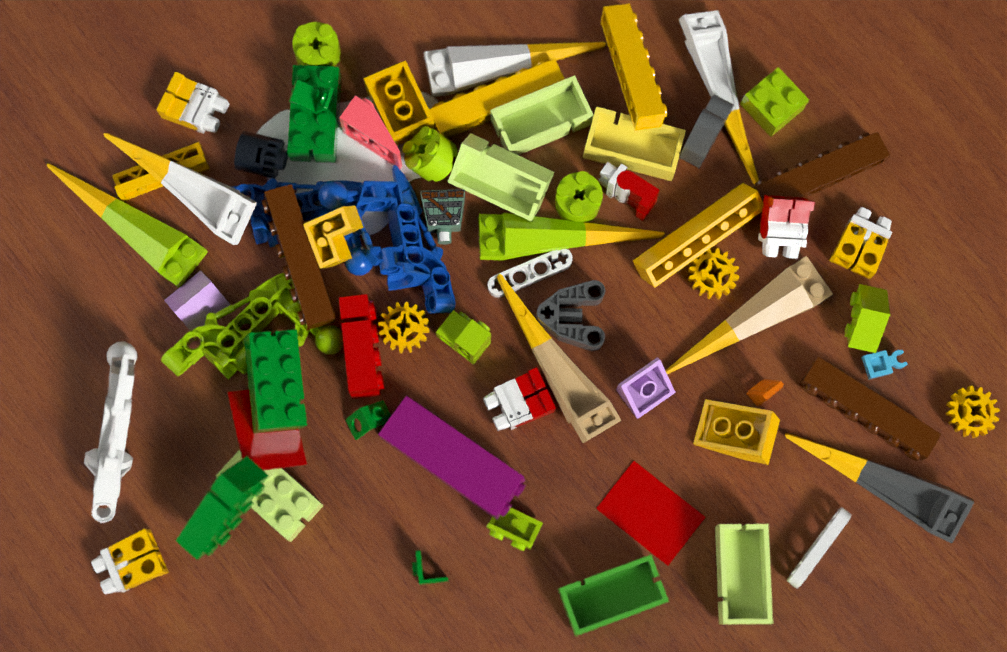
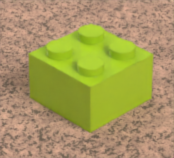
M778 67L746 93L740 105L772 137L804 110L809 99Z

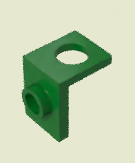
M296 80L289 102L318 114L328 109L334 88L329 87L322 91L300 80Z
M382 400L359 408L346 419V423L355 440H358L370 430L384 426L390 419L391 414ZM355 419L360 421L361 431L356 429L354 425Z
M421 550L416 551V561L412 562L413 576H418L419 585L449 582L448 577L424 580Z

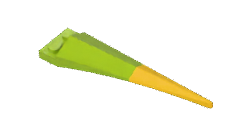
M47 164V167L162 277L178 288L183 285L208 253L204 247L186 234L61 169Z
M503 213L502 215L479 214L478 217L480 260H507L589 245L662 238L665 234L659 231L544 217H534L532 221H529L511 213Z

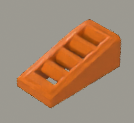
M764 379L748 390L747 395L759 407L782 389L784 384L782 381Z

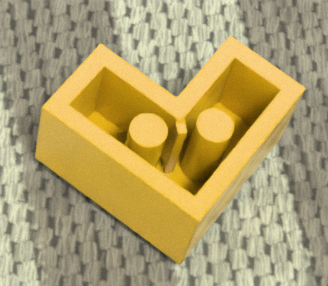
M343 206L303 224L320 269L333 267L352 259L344 236L364 228L356 206Z

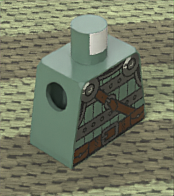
M465 189L421 191V200L428 231L430 233H437L438 244L452 243L451 232L461 231Z

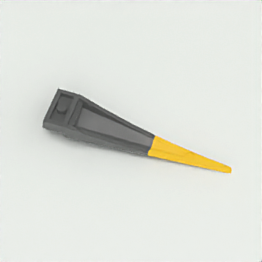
M785 433L787 439L855 481L930 534L950 543H953L975 503L974 499L952 490L951 487Z

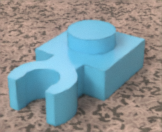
M886 350L864 355L862 361L868 380L892 374V367L901 369L908 365L907 362L899 363L896 359L904 351L896 350L890 356H888Z

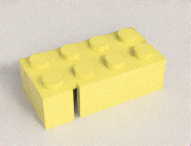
M596 107L583 158L604 164L609 162L615 167H619L622 163L627 167V170L672 181L686 130L662 124V127L635 131L630 115L621 113L618 125L613 124L616 116L615 111Z

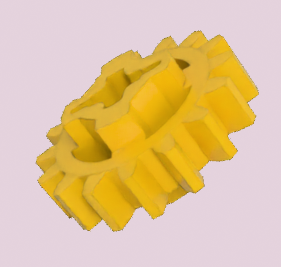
M719 248L716 249L715 253H712L709 249L705 255L702 254L698 259L691 262L693 266L689 267L688 272L693 275L689 276L688 281L695 282L692 289L699 288V296L705 292L708 299L713 294H715L717 299H720L722 292L727 296L730 293L729 288L734 289L736 287L733 281H737L739 275L734 273L738 271L739 266L732 265L735 258L728 259L727 251L721 255ZM705 262L706 269L699 271V266ZM711 270H713V273H718L716 278H714L713 274H709ZM728 276L727 283L722 286V278Z
M407 301L404 307H401L399 302H396L395 309L388 306L389 314H381L385 321L378 322V326L384 328L379 331L381 337L386 336L383 340L384 345L391 343L390 350L393 351L396 347H399L400 353H403L404 348H407L409 353H411L412 346L414 345L418 349L421 348L419 341L426 342L427 337L423 334L430 331L428 327L424 326L429 323L428 318L422 319L425 315L424 310L417 312L418 305L415 304L410 308ZM401 314L397 319L391 320L394 316ZM410 314L417 318L419 324L410 319ZM406 319L408 328L405 329V332L402 336L400 327L403 326V323ZM389 331L396 333L398 341L391 337ZM412 335H417L414 339L407 342V339Z
M973 386L967 387L966 390L961 388L958 390V394L954 393L950 396L953 401L946 404V406L951 408L950 411L945 413L947 416L952 417L948 422L949 425L955 423L954 431L963 430V437L968 436L970 433L972 438L979 437V433L981 436L988 434L987 430L991 431L995 428L992 422L999 421V418L994 415L1000 409L993 406L997 400L989 399L991 392L983 394L982 387L977 388L975 391ZM966 397H974L977 400L971 401L969 398L966 399ZM971 408H973V409L975 410V411L973 412L974 416L971 415V412H972V409H971ZM970 423H974L975 425H980V427H971L968 425Z

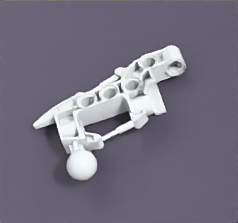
M125 341L114 343L107 351V361L110 365L109 388L105 401L99 447L85 453L84 463L95 476L92 516L99 522H108L114 517L121 478L131 469L133 457L124 451L131 413V394L137 352L130 343ZM101 505H106V506H108V507H107V508H100L99 506H101Z

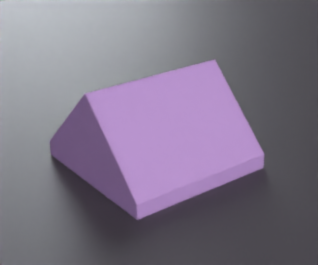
M201 270L164 300L190 331L196 327L204 326L208 313H216L230 305Z
M658 357L625 379L616 388L618 394L637 419L676 393Z

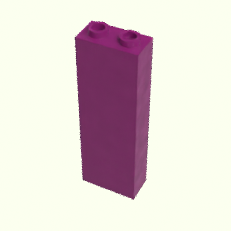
M408 396L403 399L378 434L383 441L497 520L500 516L505 517L512 506L509 504L514 496L519 497L526 486L523 484L525 482L524 476Z

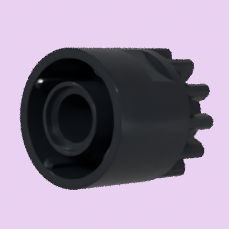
M243 131L236 146L234 157L235 169L276 179L279 170L284 171L288 160L287 150L284 149V140Z

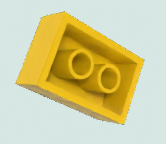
M406 60L363 78L366 91L374 108L397 146L411 140L424 126L435 129L434 119Z

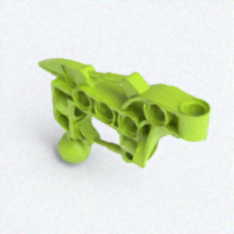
M281 273L265 281L255 290L250 291L249 297L234 305L231 304L216 313H208L204 326L196 327L185 334L181 340L167 350L161 362L179 377L192 364L194 365L202 356H205L228 380L237 370L245 375L247 373L245 336L248 333L261 332L279 313L286 315L295 324L299 347L304 344L310 331L316 336L315 343L321 352L336 354L344 346L343 334L341 329L334 325L320 326L306 331L305 325H300L297 317V311H300L298 303H293L289 289H292L290 286L291 281H286L284 273ZM250 302L226 327L218 325V319ZM265 307L268 309L265 314L256 313L259 308ZM243 324L251 325L250 329L246 331L240 330V327ZM227 340L234 341L231 347L223 346ZM192 342H200L199 347L195 349L189 348Z

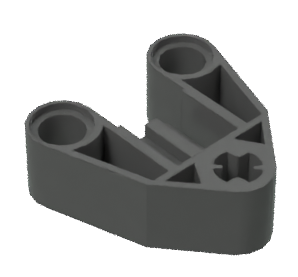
M713 94L706 109H703L679 158L700 168L734 104Z
M592 280L559 289L539 305L536 320L558 341L588 351H597L604 343L605 334L603 330L597 326L559 324V322L582 323V309L559 308V306L581 307L598 305L604 298L605 286L600 281ZM597 289L600 292V296L593 298L588 294V290ZM546 310L549 311V319H545V315H543ZM596 334L600 342L592 344L588 341L587 336Z

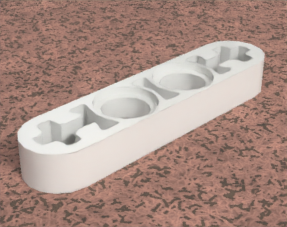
M568 249L551 251L499 274L503 275L504 278L509 276V282L513 286L511 288L515 292L567 270L571 266L573 257ZM559 254L562 257L567 256L565 264L557 262L553 266L555 269H551V263L558 259ZM544 263L547 266V271L544 274L536 273L534 270L535 264ZM518 271L523 272L526 275V280L523 283L515 282L513 280L514 273ZM496 274L488 281V292L493 297L500 298L505 296L503 290L492 289L494 282L498 281V274Z
M841 507L834 514L789 575L788 583L796 589L802 585L850 520L851 513Z

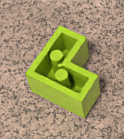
M859 284L857 292H853L850 305L853 306L851 318L853 319L851 324L847 323L844 337H847L848 347L876 353L890 317L888 293L885 289Z
M454 310L436 331L437 338L473 365L491 343L490 328L481 321L475 322L463 312L458 314Z

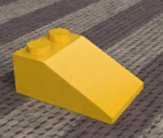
M705 399L693 444L742 460L769 465L780 419L770 410Z

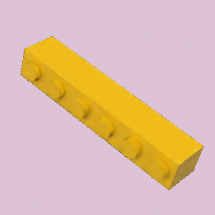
M630 4L606 6L603 8L601 24L634 130L662 127L664 117H667V107L661 101V89L659 85H656L655 71L653 66L649 64L648 49L643 46V34L641 30H638L636 13L632 12Z
M542 60L533 68L520 69L513 76L508 78L507 76L500 77L493 84L488 86L480 85L471 93L466 95L461 93L456 95L451 101L434 104L429 110L434 119L435 130L444 137L449 138L491 121V109L565 80L556 60Z
M744 183L740 184L633 260V263L641 279L654 288L761 213L763 201L759 192Z

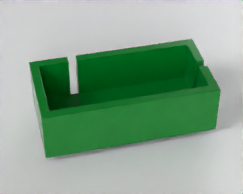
M293 65L292 87H294L296 80H300L322 91L329 87H333L334 90L328 109L318 114L290 103L287 147L289 159L295 162H311L309 150H312L315 162L336 163L341 92L340 69L333 66Z
M297 330L275 331L272 335L271 331L248 333L244 338L254 433L302 429L307 426L305 404H300V401L304 399Z
M247 456L220 473L210 488L212 491L206 494L176 539V542L196 560L205 554L210 556L217 549L218 545L222 547L231 538L230 531L238 527L243 520L241 515L248 512L253 506L254 502L252 499L254 496L257 497L265 489L266 486L263 483L269 475Z

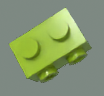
M510 508L505 517L500 516L498 520L492 517L486 528L490 530V536L501 541L505 537L512 541L511 546L524 551L525 548L531 550L543 523Z

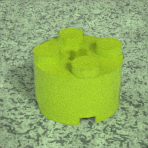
M311 22L297 28L292 45L299 65L334 67L338 64L341 50L338 37L329 24Z
M424 126L411 141L404 144L402 149L405 154L404 161L406 166L429 182L430 180L437 182L444 179L452 171L454 166L452 161L458 155L457 147L453 142L428 126Z
M585 171L567 175L560 181L556 191L555 207L558 214L563 220L590 222L599 212L603 199L602 187L596 178ZM575 196L582 197L583 200L581 201L579 198L575 200Z

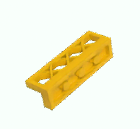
M199 142L162 156L169 160L177 161L178 164L198 173L209 169ZM195 150L198 151V155L186 159L188 153ZM140 165L112 175L116 185L115 190L122 201L155 190L163 185L150 173L143 175L145 169ZM128 176L135 178L123 184L120 182V179Z

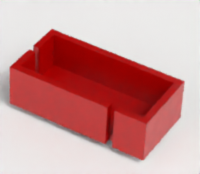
M368 294L339 297L341 319H344V323L341 324L349 393L352 399L381 396L380 389H384L382 372L378 371V366H382L379 347H375V343H379L377 326L372 321L377 320L374 301H369Z

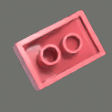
M354 96L339 117L343 133L390 164L397 165L400 169L402 167L400 150L378 115L373 103L366 98L360 99Z

